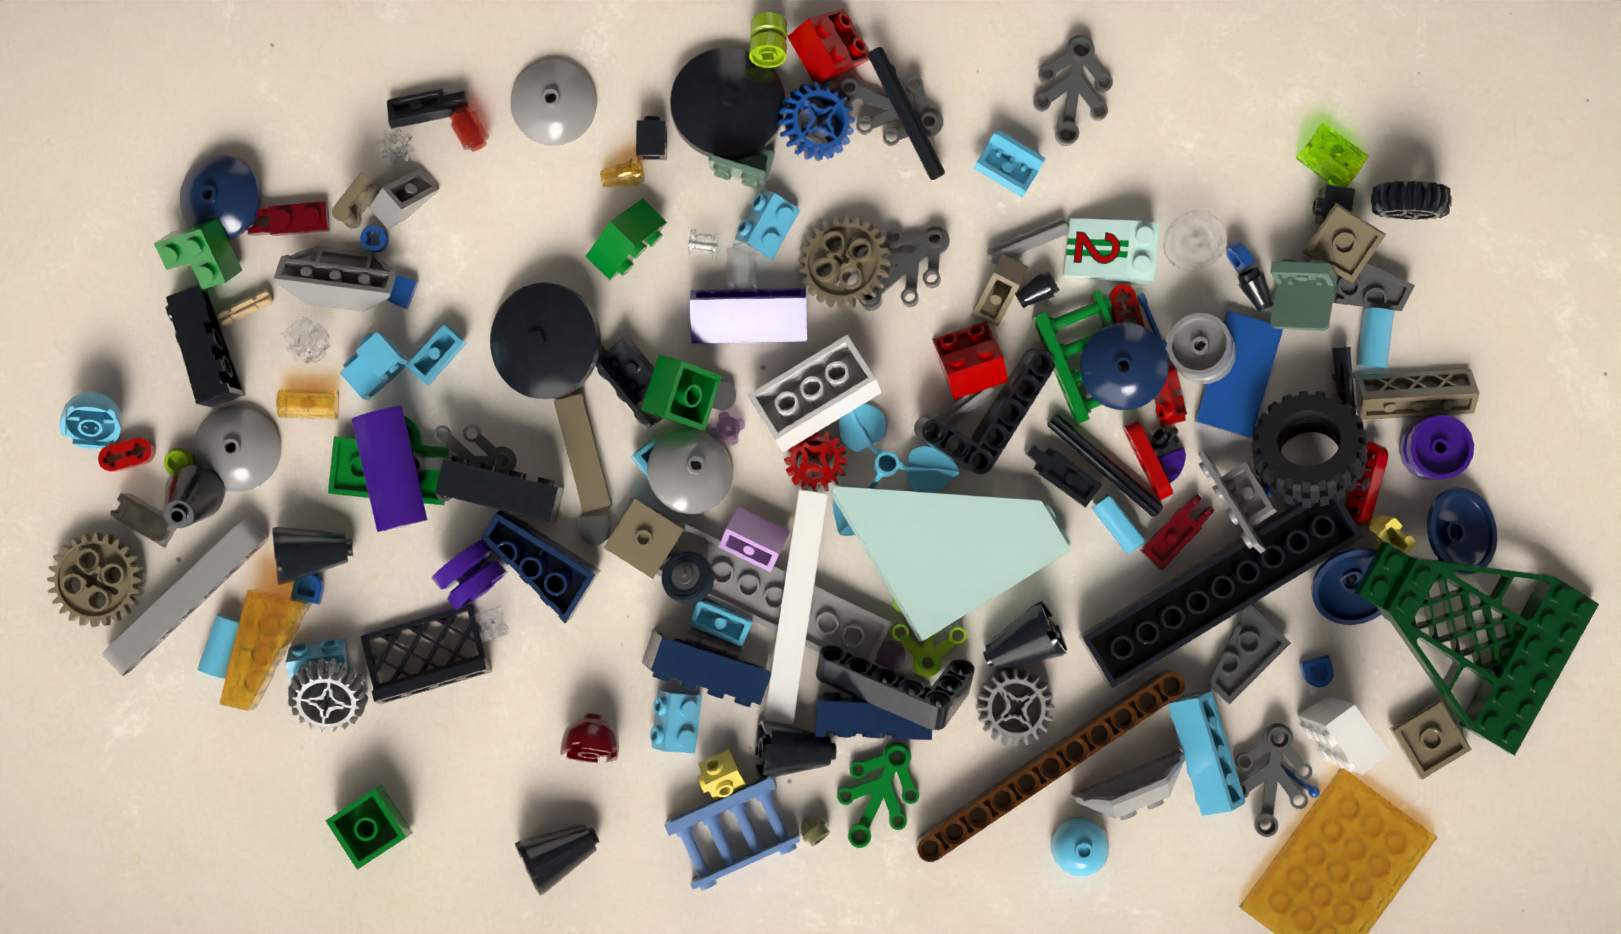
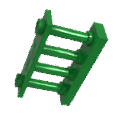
M1100 290L1090 295L1093 303L1057 318L1052 316L1048 318L1046 312L1032 319L1044 349L1055 358V361L1053 360L1055 363L1053 371L1075 425L1090 420L1088 414L1092 412L1091 409L1102 405L1093 397L1081 398L1077 389L1080 383L1083 382L1081 372L1070 371L1066 362L1070 355L1083 351L1094 334L1067 345L1059 344L1055 334L1058 333V329L1097 313L1104 328L1112 325L1113 321L1109 314V311H1112L1110 301L1106 295H1101ZM1121 361L1118 367L1121 368L1122 372H1126L1129 369V364L1127 361Z

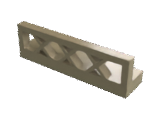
M1471 369L1356 375L1355 385L1359 394L1357 415L1362 420L1474 414L1480 394ZM1465 379L1467 386H1458L1451 381ZM1432 381L1439 386L1429 388L1422 383ZM1395 383H1404L1409 388L1399 389L1393 385ZM1365 385H1376L1381 389L1379 391H1366Z

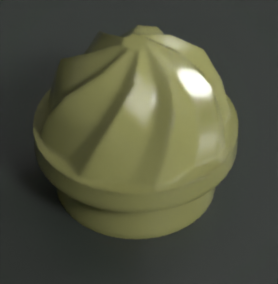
M817 816L806 817L800 827L803 840L805 842L808 841L811 846L819 844L830 834L827 828L828 823Z

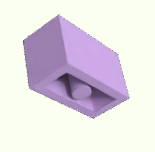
M737 507L718 547L771 572L790 531L743 508Z

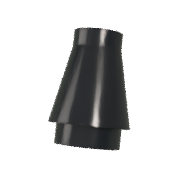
M1258 267L1249 269L1237 277L1239 288L1253 303L1258 312L1266 310L1273 305L1265 274L1260 272Z
M1047 271L1043 274L1040 272L1015 295L1021 306L1025 308L1055 297L1054 294L1060 290L1050 272Z

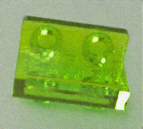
M1322 122L1305 147L1298 153L1296 159L1330 185L1347 187L1357 176L1369 156Z

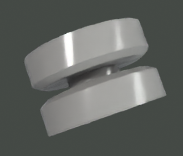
M1193 313L1185 316L1172 327L1168 335L1167 351L1171 362L1185 379L1196 384H1210L1221 380L1231 371L1236 361L1237 348L1228 327L1218 317L1211 314Z

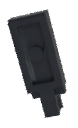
M443 88L388 99L387 101L388 123L391 129L448 118L454 114L457 115L469 111V102L465 91L451 93L444 92Z
M1033 444L1025 453V455L1036 462L1033 469L1039 472L1040 476L1084 508L1087 507L1103 485L1057 450L1054 451L1048 447L1043 452Z

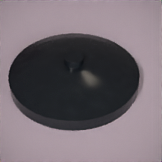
M717 48L699 54L680 70L672 86L670 110L677 132L691 148L708 157L713 155L727 160H737L760 152L777 136L781 128L778 125V121L784 119L778 112L779 109L786 107L783 104V100L786 97L782 82L773 68H763L752 63L749 58V51L738 48Z
M534 283L515 291L504 301L496 313L490 333L491 355L501 378L516 392L536 399L560 398L577 390L593 372L601 347L600 328L591 306L574 290L553 283Z

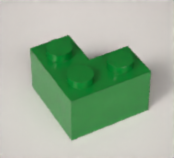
M642 198L608 223L585 257L609 280L618 274L624 276L634 266L633 258L637 259L646 250L647 245L653 247L662 238L661 230L667 222Z
M218 218L172 231L154 243L166 270L190 263L202 290L226 283L243 271Z

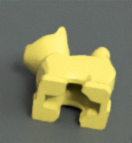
M1381 515L1378 518H1372L1367 524L1369 531L1378 540L1375 545L1377 550L1382 541L1391 544L1405 554L1417 545L1412 536L1403 534L1400 530L1402 525L1396 518Z

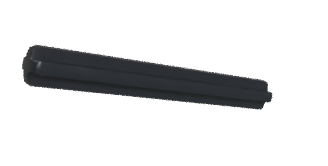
M882 47L874 48L867 56L931 181L936 180L945 174V170Z
M1059 414L1054 415L1049 420L1047 426L1150 516L1156 517L1162 511L1163 504Z

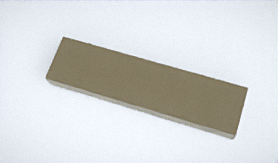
M583 394L555 400L554 404L583 513L611 506Z

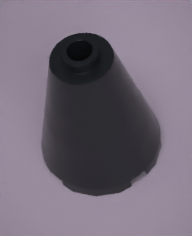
M187 464L176 469L170 475L165 487L164 518L170 526L174 528L188 527L213 516L220 509L225 496V489L222 480L212 469L208 470L201 467L202 465Z
M279 526L272 527L278 585L287 584L348 563V557L353 556L352 539H346L344 533Z
M1043 601L1033 605L985 644L986 651L983 652V655L989 667L995 666L997 670L1060 657L1067 653V646L1058 625H1055L1051 619L1053 615Z
M761 720V725L757 727L755 755H758L761 764H755L759 779H770L826 767L831 764V760L836 759V743H832L829 736L815 737L814 732L768 720Z
M585 824L523 839L514 844L520 858H523L525 869L536 891L541 896L596 852L597 848L595 845L600 841L593 827L587 829Z

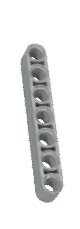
M249 517L244 518L102 653V656L121 676L128 674L249 560L269 538Z

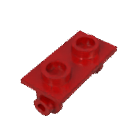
M1169 365L1165 385L1154 398L1155 412L1161 427L1186 421L1185 415H1187L1183 395L1174 397L1172 392L1181 390L1177 370H1174L1173 365Z

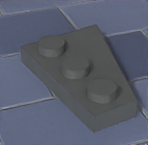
M1366 263L1354 283L1336 274L1337 281L1333 303L1402 311L1415 285Z
M1252 605L1246 607L1208 685L1230 705L1291 642Z

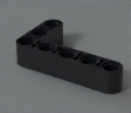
M1027 350L1009 376V382L1004 384L971 438H968L943 420L929 415L919 417L915 422V435L962 468L978 475L988 473L1055 368L1054 356L1046 350ZM1040 355L1042 357V365L1039 369H1036L1034 361ZM1026 380L1027 389L1021 394L1019 392V384L1021 381ZM1010 404L1012 407L1011 415L1005 418L1003 410ZM933 422L935 424V432L932 436L928 437L926 435V427ZM992 429H995L997 432L996 439L990 443L988 441V434ZM957 438L958 447L955 451L950 452V441ZM980 453L981 462L978 466L973 467L972 459L976 454Z
M826 645L819 652L816 677L822 683L928 729L941 730L946 727L969 695L975 668L967 660H952L934 685L930 686L841 647Z

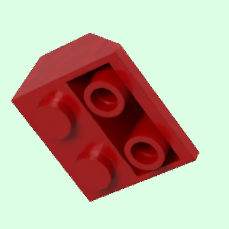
M844 8L808 18L787 36L813 82H818L819 85L833 81L869 61L867 56L869 52L866 49V45L858 35L851 18L846 14Z
M987 321L932 339L945 381L954 400L1009 382L1003 355Z

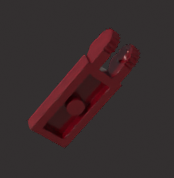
M322 201L259 208L255 219L269 217L270 226H252L247 229L248 235L284 236L329 232L328 203Z
M1197 493L1182 509L1179 508L1140 549L1160 570H1163L1202 529L1201 526L1215 511L1209 506L1194 521L1188 513L1199 504L1202 498Z

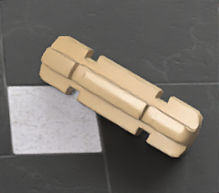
M263 289L255 293L254 297L249 296L231 305L230 309L224 308L218 311L217 318L222 326H228L234 323L235 319L240 320L259 311V307L265 308L273 303L272 296L268 290Z

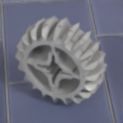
M321 658L318 664L310 660L307 667L301 666L298 672L292 676L291 685H289L287 691L289 696L288 706L292 707L293 715H300V723L308 721L310 729L315 725L319 726L321 732L326 727H330L335 732L338 726L345 730L349 723L355 724L358 717H362L365 705L368 702V687L364 683L363 675H357L356 667L348 669L346 661L341 665L336 664L335 658L330 663H326ZM327 690H329V700H327Z
M1016 667L1012 668L1011 677H1008L1007 671L1002 669L1000 672L1003 679L998 680L992 674L990 678L995 684L992 687L985 682L982 684L983 688L988 690L987 695L983 693H978L977 695L979 699L985 700V704L976 705L977 710H985V714L977 717L978 721L988 720V723L982 729L988 732L994 728L995 730L991 734L993 740H996L1002 734L1001 743L1003 745H1007L1009 737L1012 738L1014 747H1018L1020 737H1022L1025 745H1029L1030 739L1028 735L1032 734L1036 740H1039L1040 735L1036 730L1040 727L1043 731L1047 732L1049 729L1042 723L1043 720L1053 721V716L1045 714L1046 710L1055 709L1054 704H1046L1045 702L1053 698V694L1051 692L1042 693L1048 687L1046 682L1038 686L1036 685L1040 678L1039 675L1035 674L1028 680L1029 670L1027 669L1023 670L1021 677H1018V669ZM1020 683L1029 686L1031 690L1022 695L1014 696L1006 688V685ZM997 692H999L1004 700V706L993 717L992 702ZM1007 695L1017 703L1019 700L1022 701L1019 708L1024 717L1023 719L1014 711L1012 714L1009 713L1011 705ZM1037 697L1038 712L1034 721L1031 722L1027 715V707ZM1011 718L1019 719L1025 728L1021 730H1007L999 726V724Z

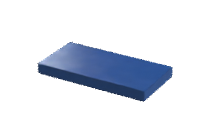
M1227 311L1223 323L1228 327L1237 348L1236 361L1231 371L1221 380L1205 384L1194 422L1252 438L1253 429L1258 418L1283 329H1275L1271 323Z

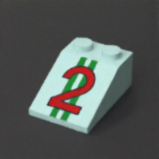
M1069 219L1063 276L1149 285L1154 282L1160 223L1134 220Z

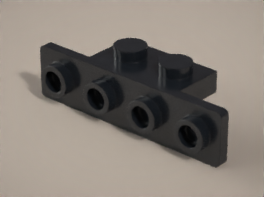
M628 335L622 337L608 351L601 344L596 363L599 375L607 380L616 390L618 398L626 402L631 408L638 422L645 425L646 428L659 423L663 419L662 417L641 410L654 371L653 365Z

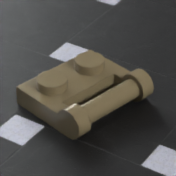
M361 172L332 209L333 217L340 222H344L350 229L358 228L362 223L361 215L367 207H370L382 188Z

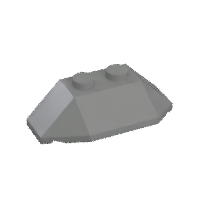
M317 246L299 251L291 256L289 254L281 256L274 276V282L307 305L365 312L390 298L397 274L393 268H390L375 253Z
M1179 750L1074 792L1072 793L1073 799L1081 805L1112 818L1129 819L1137 815L1136 810L1146 806L1148 809H1153L1164 804L1163 799L1170 797L1185 761V756Z

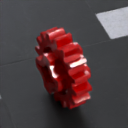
M818 431L813 436H809L796 444L795 448L791 447L787 450L791 457L784 458L785 464L790 466L786 469V473L788 476H793L791 480L795 486L801 483L802 490H807L810 486L814 492H818L819 487L823 486L827 492L829 491V483L839 484L836 477L838 475H846L841 466L848 465L847 458L842 457L847 453L844 447H839L841 442L838 438L831 441L832 436L830 432L827 431L822 437ZM802 455V462L798 468V459ZM833 455H834V456H835V462H834V465H833V467H832V469H831V468H830V461L833 459ZM809 456L818 461L821 460V464L823 467H821L819 464H816L815 462L812 463Z

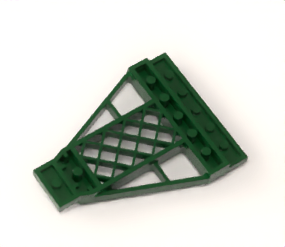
M1383 541L1354 591L1356 595L1376 606L1382 616L1391 622L1460 721L1459 725L1514 756L1599 606L1597 602L1555 576L1409 556ZM1455 571H1473L1501 575L1492 593L1487 596L1455 576ZM1514 577L1539 580L1520 615L1503 606L1502 598ZM1438 582L1441 595L1430 598L1429 591L1433 584ZM1447 582L1458 589L1449 592ZM1469 595L1480 603L1471 605ZM1460 596L1462 609L1453 611L1450 598ZM1442 601L1444 614L1434 617L1432 604ZM1424 607L1426 620L1416 623L1415 616L1419 609ZM1482 609L1484 622L1475 625L1472 612ZM1491 609L1502 616L1493 619ZM1464 615L1466 628L1457 631L1454 618ZM1446 621L1448 634L1438 637L1436 624ZM1504 623L1506 635L1496 638L1494 626ZM1428 627L1429 635L1420 629ZM1486 629L1488 641L1478 644L1476 632ZM1468 635L1470 647L1460 650L1458 638ZM1417 639L1452 659V665L1444 679L1440 677L1417 643ZM1450 641L1451 649L1442 643ZM1503 644L1499 651L1498 645ZM1490 648L1492 661L1482 664L1480 651ZM1472 654L1473 662L1464 656ZM1464 668L1484 679L1466 712L1451 692Z

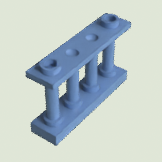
M774 778L757 780L727 797L710 801L666 821L664 826L668 835L676 833L677 837L681 836L698 875L697 878L691 881L692 889L700 887L701 891L716 885V879L778 851L783 855L797 848L796 843L800 842L798 832L788 836L771 797L773 795L772 790L776 788ZM755 797L757 801H761L778 839L777 842L762 848L745 810L747 806L745 802ZM728 809L730 813L735 814L751 850L750 854L735 860L718 821L720 818L719 813ZM703 821L704 825H708L725 864L710 872L691 832L693 831L692 825Z

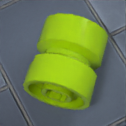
M764 12L755 15L750 21L751 40L749 58L752 63L763 68L778 67L786 61L787 44L785 42L787 40V21L783 16L774 12Z

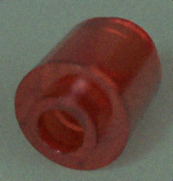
M464 107L450 116L452 121L451 127L464 150L471 149L472 152H475L487 145L486 140L489 138V134L476 111H472L470 107Z

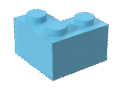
M371 332L358 343L360 347L355 351L359 356L355 354L343 364L345 369L340 372L359 396L368 401L401 373L410 361L388 336L379 332L375 334Z

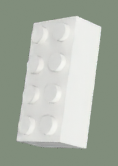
M846 335L748 394V397L783 453L882 392L875 376L849 336Z
M1325 695L1298 715L1303 722L1299 725L1309 739L1313 738L1320 745L1317 751L1327 763L1330 761L1334 766L1338 765L1341 769L1345 768L1348 772L1353 771L1363 775L1391 754L1355 704Z

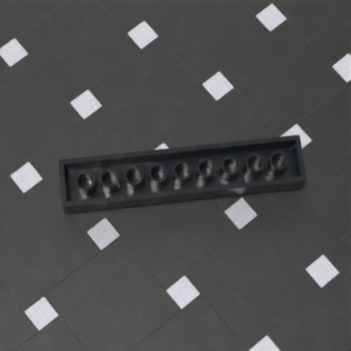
M1332 498L1329 500V505L1321 507L1319 503H1312V508L1302 507L1301 502L1297 503L1254 529L1266 551L1260 553L1254 547L1249 549L1241 537L1078 636L1106 684L1111 688L1116 687L1361 539L1363 535L1342 500L1336 501Z

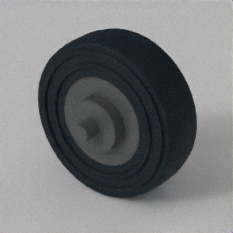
M685 551L674 555L666 563L662 572V585L666 594L681 604L700 602L710 593L714 585L715 574L712 565L704 556L696 552Z

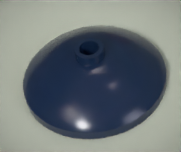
M225 154L211 155L197 162L185 176L180 191V208L187 225L192 226L218 218L228 240L240 236L252 225L261 203L260 185L254 171L244 161ZM212 190V197L208 199V194Z
M1116 323L1099 330L1086 344L1080 361L1082 381L1089 394L1102 405L1116 410H1132L1151 402L1164 387L1169 369L1167 353L1159 338L1147 328L1133 323ZM1127 361L1129 364L1128 371H1119V362Z
M1462 487L1447 489L1434 499L1427 517V535L1430 546L1438 560L1487 567L1496 551L1497 527L1491 509L1484 499L1474 491ZM1465 570L1455 571V573L1463 575L1477 573Z
M1367 547L1345 549L1329 557L1318 568L1312 580L1311 595L1317 610L1326 619L1342 625H1358L1382 615L1376 606L1354 593L1377 550Z

